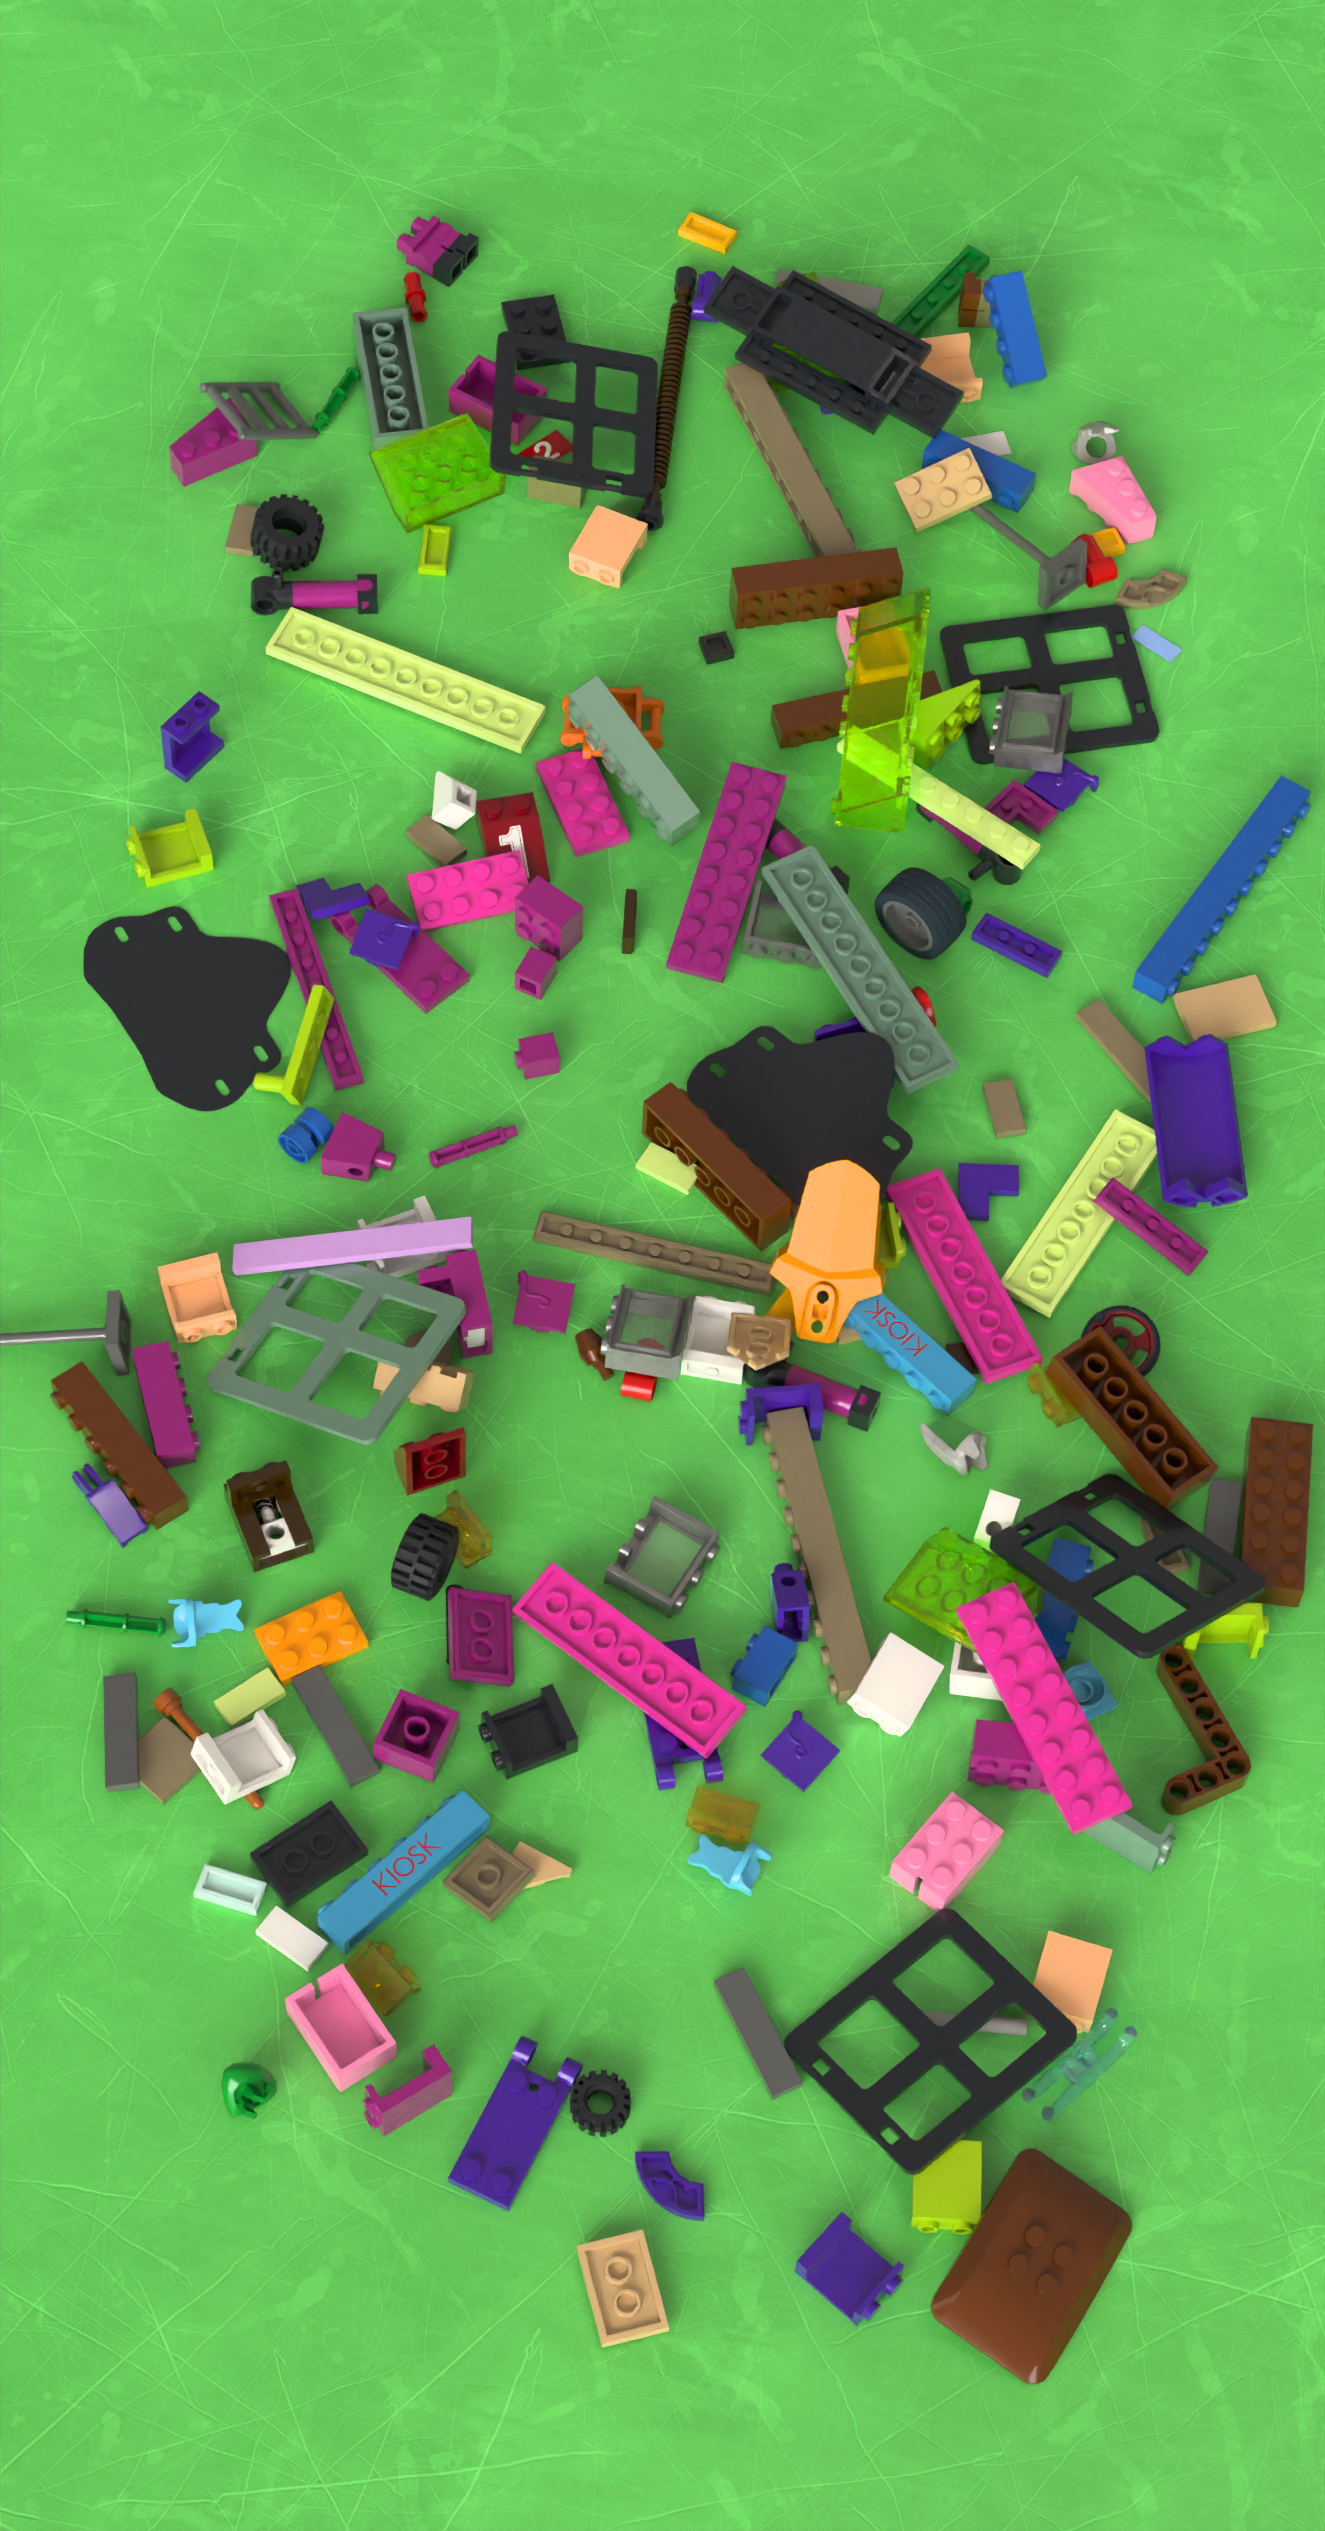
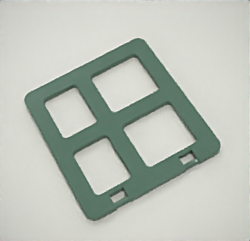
M352 1262L284 1270V1274L277 1284L272 1286L234 1338L231 1347L208 1374L206 1381L209 1388L219 1394L363 1445L376 1442L466 1315L467 1308L464 1301L460 1298ZM317 1274L363 1290L340 1322H333L289 1307L291 1301L311 1275ZM290 1278L295 1280L288 1290L282 1289ZM385 1299H391L438 1315L415 1347L409 1348L362 1332V1329ZM274 1327H280L325 1343L290 1392H283L238 1376ZM237 1350H242L243 1352L237 1361H232L231 1358ZM348 1352H353L400 1369L369 1414L362 1419L311 1402L340 1360Z

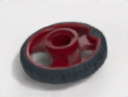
M1118 1305L1099 1311L1088 1321L1081 1338L1101 1326L1113 1342L1117 1339H1126L1129 1342L1128 1347L1122 1351L1129 1361L1134 1358L1137 1350H1144L1148 1353L1144 1362L1136 1368L1143 1377L1153 1369L1160 1354V1336L1155 1324L1144 1312L1134 1307ZM1114 1318H1131L1140 1323L1145 1328V1331L1138 1336H1133L1128 1329L1115 1327Z

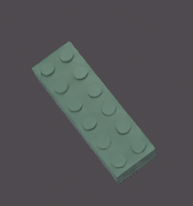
M407 307L353 313V335L375 460L430 454V432Z
M596 675L569 694L568 709L570 713L568 717L577 729L581 727L587 734L585 740L593 751L599 750L604 757L602 762L611 774L614 772L621 780L619 782L621 789L628 797L632 795L638 802L636 808L644 819L649 817L655 825L653 830L662 842L666 840L672 846L698 828L700 810L599 676Z

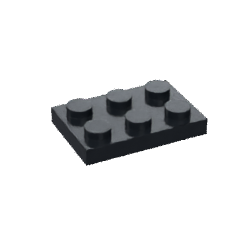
M554 295L501 302V310L507 331L567 342ZM517 352L515 363L517 370L570 363V361Z
M329 1801L252 1851L250 1859L286 1908H288L369 1855L368 1848L334 1803Z

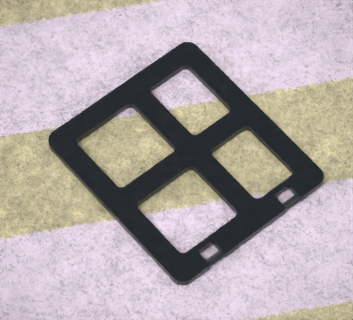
M510 331L501 332L498 335L496 344L489 457L490 468L502 474L519 477L522 475L536 478V480L599 491H613L621 493V495L638 498L649 497L654 488L657 362L648 356ZM521 352L574 362L576 364L575 402L570 403L515 392L516 353ZM596 367L632 372L637 375L635 414L598 408L595 405ZM518 412L571 422L573 424L572 463L567 464L513 454L510 450L512 413ZM594 427L625 431L635 435L634 474L601 470L592 466ZM522 465L537 467V471L523 469ZM606 479L621 482V486L608 484Z
M1118 605L951 625L944 627L940 632L939 639L952 688L978 679L980 681L981 695L1004 692L1005 686H1008L1009 690L1035 688L1039 693L1061 695L1059 689L1061 684L1107 678L1120 679L1133 724L1079 732L1072 731L1069 724L1064 754L1151 743L1158 738L1159 726L1155 712L1152 709L1150 695L1136 647L1131 637L1126 613ZM1094 627L1106 629L1113 657L1066 664H1054L1052 662L1045 634ZM1123 634L1126 643L1117 644L1115 635ZM1015 637L1024 639L1031 668L980 675L970 673L963 649L964 644ZM1144 703L1146 712L1137 713L1135 704ZM980 713L978 719L972 724L969 723L963 730L971 759L981 765L994 763V754H989L990 741L987 738ZM1045 715L1050 735L1006 742L1051 747L1056 716Z
M1115 1474L1103 1475L1088 1483V1486L1081 1490H1075L1025 1517L1020 1523L992 1535L989 1544L992 1552L1132 1654L1143 1659L1154 1657L1264 1592L1266 1580L1260 1574ZM1090 1493L1096 1496L1091 1500L1084 1497ZM1111 1499H1116L1163 1533L1140 1546H1133L1087 1512ZM1067 1525L1111 1555L1115 1560L1072 1582L1023 1547ZM1025 1528L1031 1531L1030 1533L1024 1536L1021 1533H1019L1021 1530ZM1180 1549H1188L1234 1583L1216 1594L1206 1597L1157 1562ZM1132 1576H1140L1185 1608L1186 1611L1148 1633H1141L1093 1598Z
M945 1908L934 1914L790 2032L785 2038L784 2046L788 2055L817 2082L841 2109L905 2173L916 2175L924 2171L1070 2048L1077 2040V2029L1058 2008L955 1910ZM949 1939L994 1984L947 2024L937 2026L893 1981L940 1941ZM875 2000L920 2045L871 2087L862 2089L818 2045V2042L866 2002ZM1015 2003L1046 2034L997 2076L989 2077L959 2046L1006 2006ZM819 2059L830 2069L823 2076L812 2066ZM940 2065L971 2094V2097L922 2139L915 2141L900 2128L884 2109L934 2066ZM887 2128L899 2138L892 2145L881 2135Z

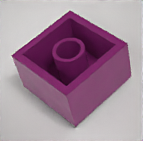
M539 875L515 897V931L522 939L531 941L540 950L548 951L557 957L558 961H561L582 940L583 906Z
M400 1689L373 1743L374 1759L434 1783L459 1732L460 1712Z

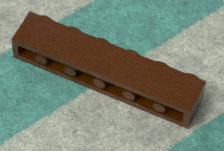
M933 670L772 705L771 725L780 749L798 747L805 743L825 741L829 738L847 735L854 726L865 731L880 726L898 724L900 719L917 701L942 693L943 691Z
M83 1361L51 1380L53 1393L50 1394L53 1403L59 1410L64 1409L69 1415L67 1419L75 1432L81 1431L86 1437L84 1441L93 1455L99 1454L103 1460L102 1465L106 1473L111 1478L115 1476L119 1480L121 1491L128 1500L133 1499L138 1505L136 1507L137 1512L145 1523L150 1521L154 1528L158 1530L188 1511L187 1496Z

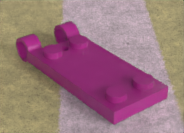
M374 884L365 891L369 899L368 906L372 910L411 924L413 923L389 899L387 893L380 885ZM349 911L332 915L330 922L334 929L353 944L360 925L356 924ZM421 928L418 937L411 936L398 970L387 966H376L426 1014L470 981V974Z

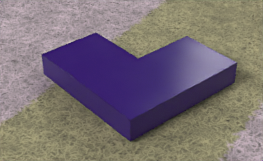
M324 878L296 886L300 898L313 920H319L369 904L368 895L360 882L335 890H331Z
M959 1163L958 1202L968 1220H989V1195L1018 1196L1019 1165Z

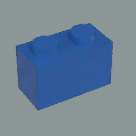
M764 1626L759 1635L754 1634L746 1647L748 1653L744 1660L739 1658L734 1664L730 1673L733 1677L732 1690L766 1707L796 1659L798 1643Z

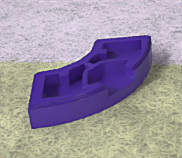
M669 2151L635 2152L637 2173L650 2197L670 2213L686 2219L704 2221V2185L690 2182L679 2175L671 2163Z

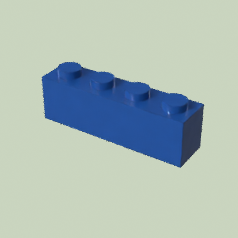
M1022 270L989 278L984 282L983 295L985 301L990 304L991 313L989 319L991 327L996 329L998 338L996 340V349L998 354L1002 355L1004 363L1002 374L1005 382H1008L1009 388L1042 381L1047 377Z
M941 430L936 439L932 438L923 453L922 469L970 448L993 498L989 500L1001 505L1003 508L1019 513L1034 490L1036 473Z
M1055 1537L1047 1565L1067 1580L1075 1582L1092 1571L1094 1560L1089 1559L1091 1547ZM1040 1587L1032 1616L1057 1663H1059L1060 1659L1066 1661L1071 1642L1065 1641L1067 1632L1074 1633L1079 1615L1073 1614L1071 1608Z

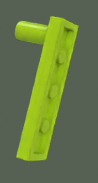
M313 985L286 1075L258 1072L254 1078L256 1090L281 1093L291 1105H303L335 999L325 986Z

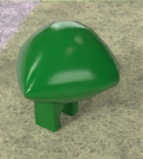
M233 2063L223 2072L221 2082L222 2093L226 2108L232 2117L244 2115L255 2119L257 2116L255 2109L267 2103L277 2092V2081L265 2068L256 2063Z

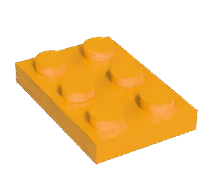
M341 1591L254 1629V1635L282 1686L291 1683L292 1678L319 1665L321 1668L327 1667L369 1648L368 1640Z

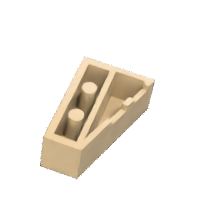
M378 1361L373 1388L380 1390V1395H382L400 1369ZM433 1361L408 1398L414 1404L428 1406V1403L440 1406L441 1410L458 1413V1411L468 1406L475 1371Z

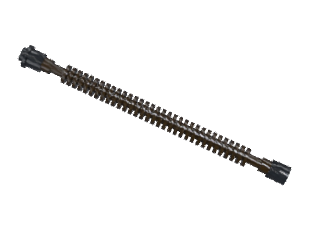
M682 266L676 270L674 292L676 293L675 299L677 303H674L670 309L656 405L654 488L652 494L644 499V504L641 506L636 520L648 524L647 531L661 528L664 522L660 490L665 488L667 482L692 309L687 303L691 300L692 290L697 279L696 270L689 266Z

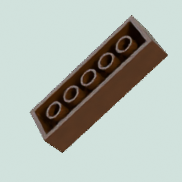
M897 547L731 568L729 606L735 629H751L759 626L835 618L838 616V611L863 607L864 613H867L868 605L890 601L893 602L895 609H899L904 573Z
M670 1082L644 1100L642 1134L650 1142L676 1154L677 1158L685 1166L689 1167L693 1163L697 1166L694 1167L697 1180L694 1186L760 1252L788 1232L791 1209L789 1194L783 1188H778L771 1181L768 1173L763 1168H758L750 1160L748 1153L744 1149L738 1148L733 1144L727 1132L722 1128L718 1129L711 1122L706 1111L702 1108L698 1109L683 1089H678Z
M1101 1326L1052 1358L1045 1373L1148 1497L1169 1510L1210 1482L1218 1466Z
M1251 1417L1245 1440L1238 1560L1260 1574L1266 1580V1586L1262 1594L1249 1602L1299 1607L1305 1581L1313 1424Z

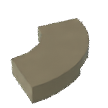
M1161 569L1156 576L1148 580L1134 581L1125 579L1116 597L1115 605L1129 609L1158 607L1179 595L1187 583V578Z

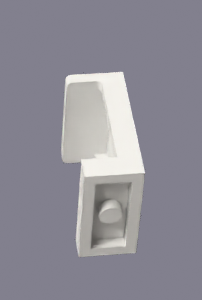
M422 1196L413 1199L414 1209L369 1225H366L363 1219L357 1220V1230L437 1220L426 1197ZM448 1251L367 1260L366 1265L367 1268L394 1277H400L445 1261Z
M695 1296L686 1347L682 1356L681 1374L741 1385L745 1363L727 1351L731 1313L755 1315V1307L741 1301L728 1302L718 1300L712 1296Z
M890 1632L878 1646L877 1654L857 1689L848 1699L847 1704L852 1706L854 1712L858 1715L871 1718L879 1723L881 1729L888 1734L901 1737L911 1727L945 1666Z
M263 1709L256 1711L252 1721L213 1739L208 1732L198 1736L191 1751V1756L224 1804H228L290 1775L296 1760L292 1746L284 1741L278 1732L275 1721L270 1717L268 1718Z

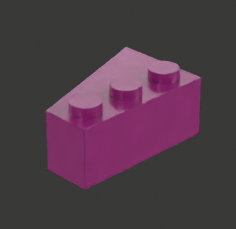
M229 397L226 401L235 410V412L239 415V417L243 420L249 429H252L246 421V419L244 418V416L237 408V406L235 405V403ZM218 407L169 446L171 469L184 487L257 456L256 440H240L236 429Z

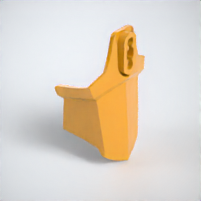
M849 1160L827 1163L809 1172L791 1240L778 1249L769 1272L790 1289L795 1313L796 1334L804 1340L827 1344L835 1342L843 1323L858 1301L882 1294L884 1286L887 1284L886 1267L878 1259L882 1213L879 1197L880 1184L866 1170ZM820 1291H826L829 1295L828 1300L824 1304H821L817 1299V1294ZM815 1321H821L823 1324V1330L820 1333H815L811 1329Z

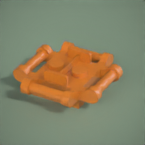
M634 686V689L608 688L654 750L660 749L663 746V735L661 734V715L664 713L663 701L654 698H642V686ZM569 695L564 697L562 700V709L565 712L564 729L561 731V743L565 746L583 743V759H591V756L603 757L598 749L593 751L585 740L587 734L583 729L575 728L568 717L570 713L568 709ZM642 712H647L650 715L649 731H641Z

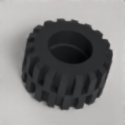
M281 494L280 498L276 496L270 497L269 502L264 501L261 503L260 508L257 509L250 535L251 547H254V554L261 556L260 561L266 564L268 562L270 568L276 569V567H280L282 571H288V568H292L293 571H297L300 566L305 568L309 566L310 561L313 562L315 560L322 540L324 524H322L323 518L321 514H317L318 509L315 506L310 507L309 501L306 499L301 501L298 499L299 496L292 495V498L287 497V494ZM287 529L294 532L298 536H284L276 530Z
M420 1513L410 1523L399 1544L391 1570L392 1587L426 1601L433 1599L442 1588L454 1562L459 1544L458 1527Z

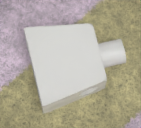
M990 1489L974 1537L973 1550L977 1552L973 1563L975 1566L984 1570H991L995 1558L1003 1560L991 1551L989 1547L992 1535L1016 1524L1021 1499Z

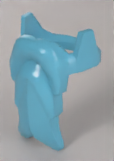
M192 1598L168 1600L169 1604H180L174 1610L173 1619L177 1634L183 1637L181 1640L173 1641L172 1647L196 1646V1638L204 1637L205 1633H218L221 1629L244 1630L242 1622L236 1616L242 1606L240 1599H235L226 1604H218L217 1602L202 1603L201 1600H192Z
M700 1835L698 1839L699 1851L689 1855L687 1862L690 1865L708 1870L710 1875L721 1879V1883L729 1889L739 1890L751 1896L752 1891L750 1888L755 1884V1880L760 1873V1865L757 1859L770 1861L773 1854L753 1841L750 1842L745 1852L737 1850L735 1853L725 1846H716L705 1835Z

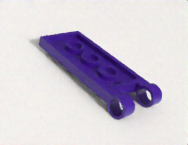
M695 1638L661 1642L701 1672ZM643 1712L659 1791L676 1787L672 1764L702 1760L706 1783L723 1781L722 1762L717 1747L707 1759L690 1746L683 1750L679 1746L686 1743Z
M523 2035L518 2040L506 2069L448 2177L449 2183L507 2211L512 2207L583 2068L582 2063L567 2057L559 2070L555 2082L527 2070L536 2052L538 2042ZM532 2084L537 2085L538 2090L532 2092L529 2090V2086Z

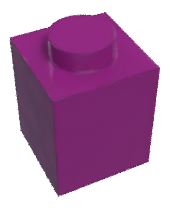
M530 947L515 972V989L541 1000L557 974V957L548 951Z
M553 1032L518 1039V1051H514L516 1068H522L524 1079L559 1073L560 1056Z

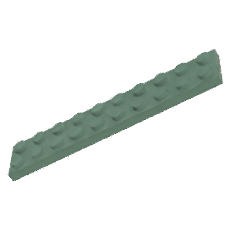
M812 844L762 867L763 877L865 1032L874 1033L885 1038L892 1047L895 1058L894 1076L905 1093L908 1095L958 1071L959 1062L815 846Z

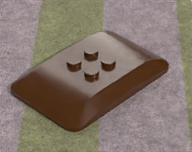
M1033 2148L1023 2150L1016 2156L934 2294L930 2304L931 2313L940 2324L1021 2381L1029 2385L1041 2383L1049 2376L1129 2237L1132 2229L1130 2216L1121 2207L1041 2151Z

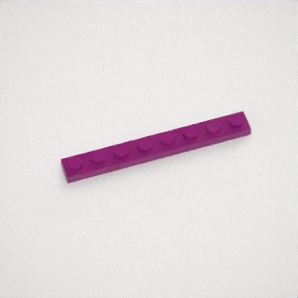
M298 889L269 895L270 905L305 1006L307 1007L313 985L325 986L335 998ZM335 998L320 1050L334 1090L337 1091L364 1084Z

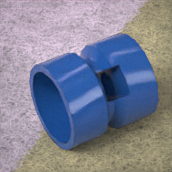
M306 1107L296 1117L294 1124H290L278 1136V1142L289 1157L296 1162L306 1164L316 1154L318 1147H322L329 1140L334 1127L320 1111L312 1107Z

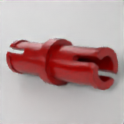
M409 272L403 278L406 287L405 301L410 308L411 320L419 323L425 321L426 317H428L425 306L427 298L421 286L420 275L416 272Z

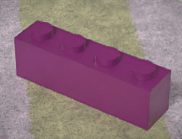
M169 1341L132 1348L134 1366L157 1459L165 1469L196 1462L195 1450L200 1449L197 1431L191 1432L189 1423H193L194 1420L190 1404L184 1405L182 1398L187 1396L184 1378H177L176 1370L181 1369L177 1351L171 1352Z

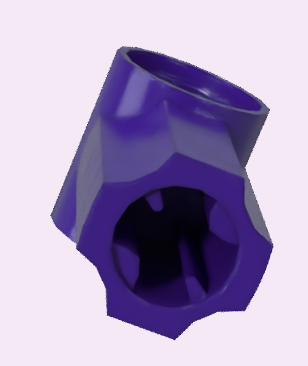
M706 271L699 275L697 294L693 298L691 320L718 323V320L704 313V306L722 282V277L718 276L714 271Z

